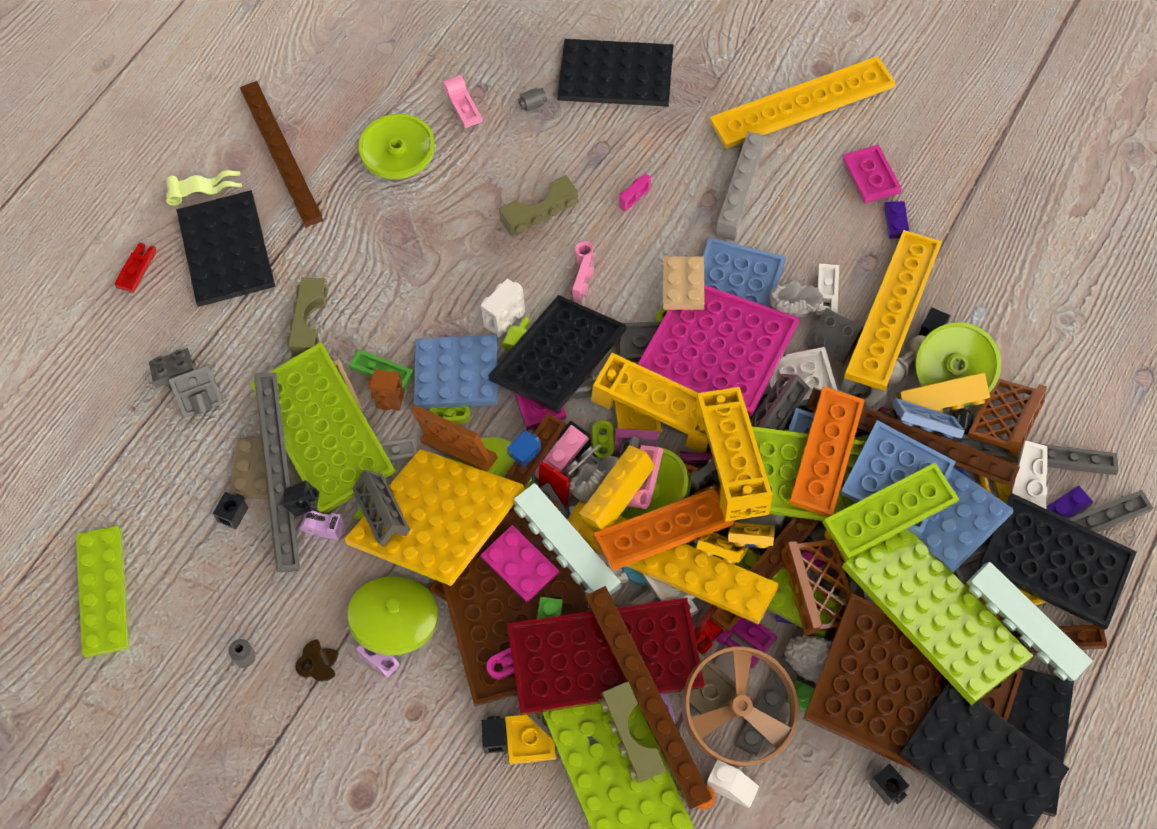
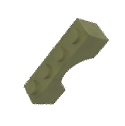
M567 175L549 183V195L538 204L526 205L515 200L499 208L500 220L511 236L522 233L525 229L537 225L543 220L555 216L560 211L571 208L578 203V190Z
M301 277L300 285H297L296 294L298 298L297 302H294L293 305L295 315L294 319L290 321L291 336L287 337V348L290 349L293 357L310 349L320 341L317 331L307 325V320L313 311L326 306L329 289L325 278Z
M629 682L602 692L600 694L602 699H599V703L603 712H608L611 721L608 724L612 734H617L620 740L617 746L621 756L628 759L630 766H627V770L631 779H636L637 783H640L665 772L666 769L657 748H646L639 745L629 733L628 718L632 709L638 704Z

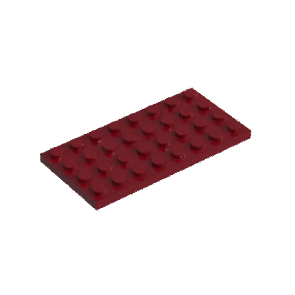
M688 598L617 607L660 695L683 691L690 673L700 663ZM592 611L507 623L520 716L600 704L599 699H602L600 695L602 692L626 683ZM702 669L695 677L691 690L704 688Z

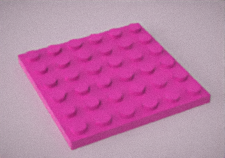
M704 285V310H668L638 365L697 393L740 387L748 416L752 417L799 324L800 318Z

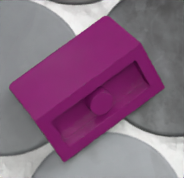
M615 429L614 454H620L622 442L632 436L640 438L638 449H640L641 445L657 447L659 431Z

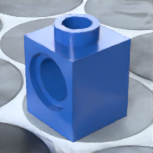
M524 430L507 447V454L524 468L541 451V441L534 433L529 434Z

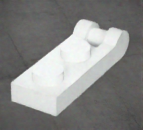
M819 264L817 287L823 295V302L831 303V306H823V303L820 304L816 310V315L822 316L826 308L837 313L839 265Z

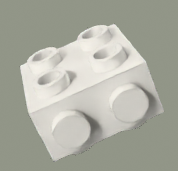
M508 278L503 283L498 284L495 291L489 297H486L481 304L484 327L497 334L498 337L504 332L507 333L508 328L525 313L523 288L519 283L512 282Z

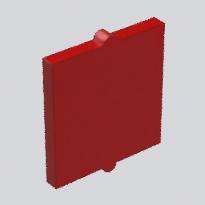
M543 461L540 462L538 487L540 488L549 483L561 503L566 506L568 504L570 479L556 468H552Z

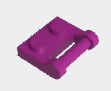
M741 617L728 633L723 630L716 641L721 645H726L728 648L742 647L729 637L734 633L753 649L766 653L778 636L761 623L758 625ZM752 656L750 668L753 669L760 659Z

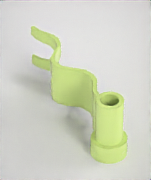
M222 171L212 179L194 175L185 180L178 181L177 177L169 176L166 178V202L169 205L175 206L182 203V197L194 192L215 195L225 187L242 188V183L223 181L217 185L226 176H240V171Z

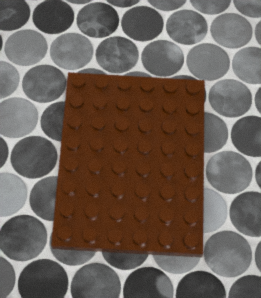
M557 500L551 501L560 511ZM516 512L506 514L452 586L442 583L474 707L517 695L514 673L503 679H494L487 671L488 660L492 656L510 648L507 623L537 619L540 597L563 600L561 615L590 611L585 599L582 583L578 585L571 577V570L567 566L564 568L556 559L558 555L553 550L549 551L542 543L544 539L540 534L535 535L528 526V520L525 517L520 518ZM512 525L559 570V574L528 604L480 557ZM498 664L494 669L499 672L503 669V666Z
M852 593L847 601L803 720L924 775L898 754L948 680L877 604ZM1020 669L1015 671L980 698L979 701L1007 721L1023 671Z

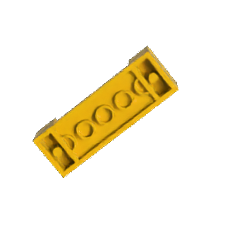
M611 353L593 385L591 401L609 410L615 400L688 434L685 446L697 452L706 453L710 445L706 430L700 431L695 415L697 392Z
M740 387L697 393L695 415L700 431L706 430L722 487L720 505L725 522L769 515L772 492Z

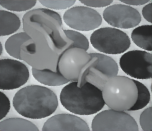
M915 336L909 341L907 352L898 357L885 391L845 379L842 383L841 390L852 396L858 393L869 395L865 400L864 406L880 411L882 407L886 406V394L891 390V385L899 383L903 377L908 376V366L915 361L918 347L926 336Z

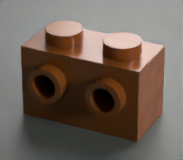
M375 369L373 377L369 378L368 389H371V398L374 399L376 407L381 410H401L405 392L399 372Z

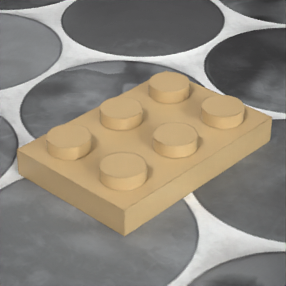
M664 257L663 310H704V257Z

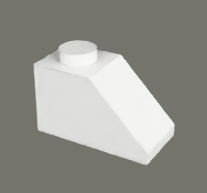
M718 759L707 781V786L712 788L714 792L749 809L759 789V786L739 769Z

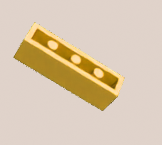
M985 373L972 374L898 391L899 399L939 412H943L942 408L951 407V410L964 408V403L972 402V405L985 403V399L990 398Z
M631 445L628 446L579 513L589 528L599 531L613 526L655 468L647 453Z

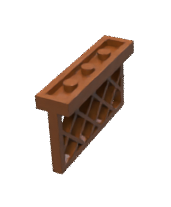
M998 379L995 387L989 393L990 398L985 400L970 428L968 438L1009 449V455L1018 457L1022 450L1023 442L1026 441L1045 402L1047 386L1039 384L1037 389ZM998 387L1007 388L1009 391L1000 393ZM1025 393L1030 395V397L1021 399L1018 394ZM1013 396L1016 400L1007 403L1004 398ZM1000 400L1002 405L993 407L991 402ZM1020 406L1023 411L1014 413L1011 408ZM1007 410L1009 415L1000 417L997 412ZM993 414L995 419L986 421L984 416ZM1014 420L1016 425L1007 427L1004 422ZM1000 424L1002 429L993 431L990 426ZM986 428L988 433L981 434L976 432V430ZM1006 434L1009 439L1005 441L998 439L997 436Z
M413 404L410 408L424 433L420 438L422 444L466 465L486 472L497 460L496 453L485 448L477 433Z
M833 539L797 544V541L788 542L781 550L805 636L812 635L818 631L837 629L841 620L838 614L842 608L845 609L851 595L837 545ZM822 547H830L832 553L830 559L819 552ZM806 549L812 553L811 560L807 561L804 559L800 550ZM816 557L826 563L823 571L812 564ZM829 566L837 570L838 577L836 580L825 573ZM808 569L820 575L816 583L808 578ZM822 578L833 584L829 592L818 585ZM835 587L843 591L845 596L843 601L832 595ZM815 590L826 596L822 604L814 599L813 593ZM828 599L839 605L836 613L825 607ZM821 611L832 618L830 623H821L819 617Z

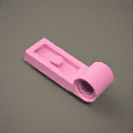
M458 75L443 81L444 90L464 127L468 128L481 123L482 117L466 90L462 76Z
M587 241L579 242L575 248L576 262L580 269L572 292L573 301L581 302L583 295L587 294L589 287L587 282L588 279H592L594 267H592L594 261L593 245Z
M571 425L543 462L563 473L589 438ZM539 467L537 468V470L535 471V474H534V476H535L538 480H539Z
M641 445L640 450L647 453L655 468L626 507L646 509L650 505L663 449Z

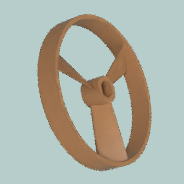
M730 647L717 651L703 659L693 669L684 686L682 715L686 729L696 746L715 761L718 759L730 766L736 767L751 766L768 761L786 747L797 725L799 707L794 684L785 669L774 658L762 651L748 647ZM733 652L737 696L729 701L728 706L691 718L689 708L690 692L698 672L712 658ZM752 656L767 663L781 678L790 704L788 726L754 708L751 699L745 696ZM744 717L775 749L756 761L739 762L715 753L702 741V738L731 718Z

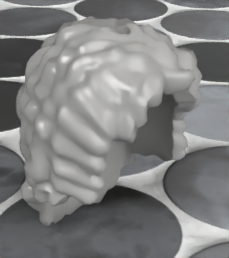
M790 280L788 283L782 284V286H776V288L769 292L770 297L768 298L770 308L800 319L810 312H815L824 300L818 287L807 286L806 284L801 286L797 280Z
M608 455L601 462H597L596 465L581 464L578 474L571 479L569 484V491L572 492L573 497L578 502L587 503L619 458Z
M805 634L802 637L797 636L795 639L790 638L789 643L785 646L784 655L787 657L785 661L801 677L816 683L832 641H828L826 638H818V636H805Z

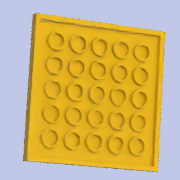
M419 449L389 485L410 528L407 536L393 533L386 545L380 546L364 515L344 540L349 546L452 586L515 504L514 499L524 492L525 488L523 484ZM376 511V518H375L376 521H377V517H378V511ZM383 525L382 535L386 530L385 525Z

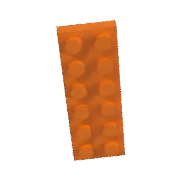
M825 386L822 387L788 504L826 517L833 515L864 399Z
M712 488L594 532L593 538L611 571L732 526L734 525V520L725 522L722 508H719L720 497L715 489Z

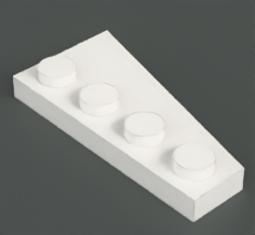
M1024 441L1018 461L1020 469L1010 494L1014 493L1046 509L1047 446Z

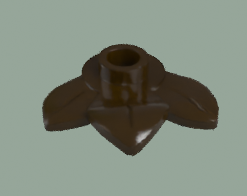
M318 639L313 640L303 648V655L297 660L295 669L304 678L312 677L316 681L321 682L331 680L336 676L331 667L337 661L339 652L331 648L321 649ZM306 664L311 665L310 669H303Z

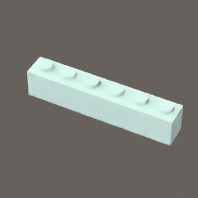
M535 483L514 499L516 506L514 510L520 518L525 517L528 520V526L535 535L540 534L544 539L542 540L544 546L549 551L553 550L558 555L556 557L558 562L564 568L567 566L571 570V577L578 585L581 583L587 589L585 591L586 594L606 586L610 595H612L621 587V581Z
M991 562L985 563L966 582L970 586L969 591L975 597H981L987 603L985 606L995 615L998 613L1004 619L1002 621L1009 630H1015L1021 636L1019 639L1029 648L1032 646L1038 652L1037 657L1043 663H1049L1055 669L1054 673L1061 680L1075 681L1093 662Z

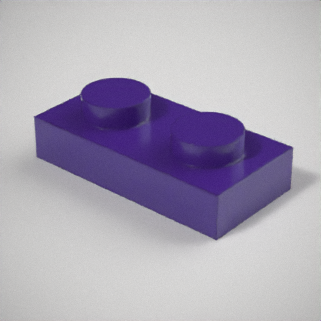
M905 201L885 202L884 209L889 239L900 238L903 230L909 231Z
M1077 486L1046 506V509L1069 519L1093 504V500L1080 486Z

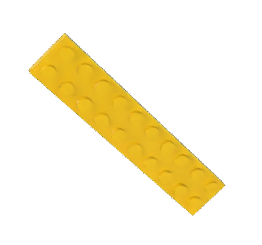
M876 56L710 117L709 122L725 149L744 143L748 131L766 135L894 88L896 82L879 57Z
M903 230L845 372V379L879 390H886L942 241Z
M579 501L567 520L595 553L603 556L593 538V533L597 531L589 528L579 515L587 503ZM619 516L613 525L629 519ZM687 544L679 545L626 566L758 625L778 589L777 582L728 563L716 556L705 555L702 553V550Z

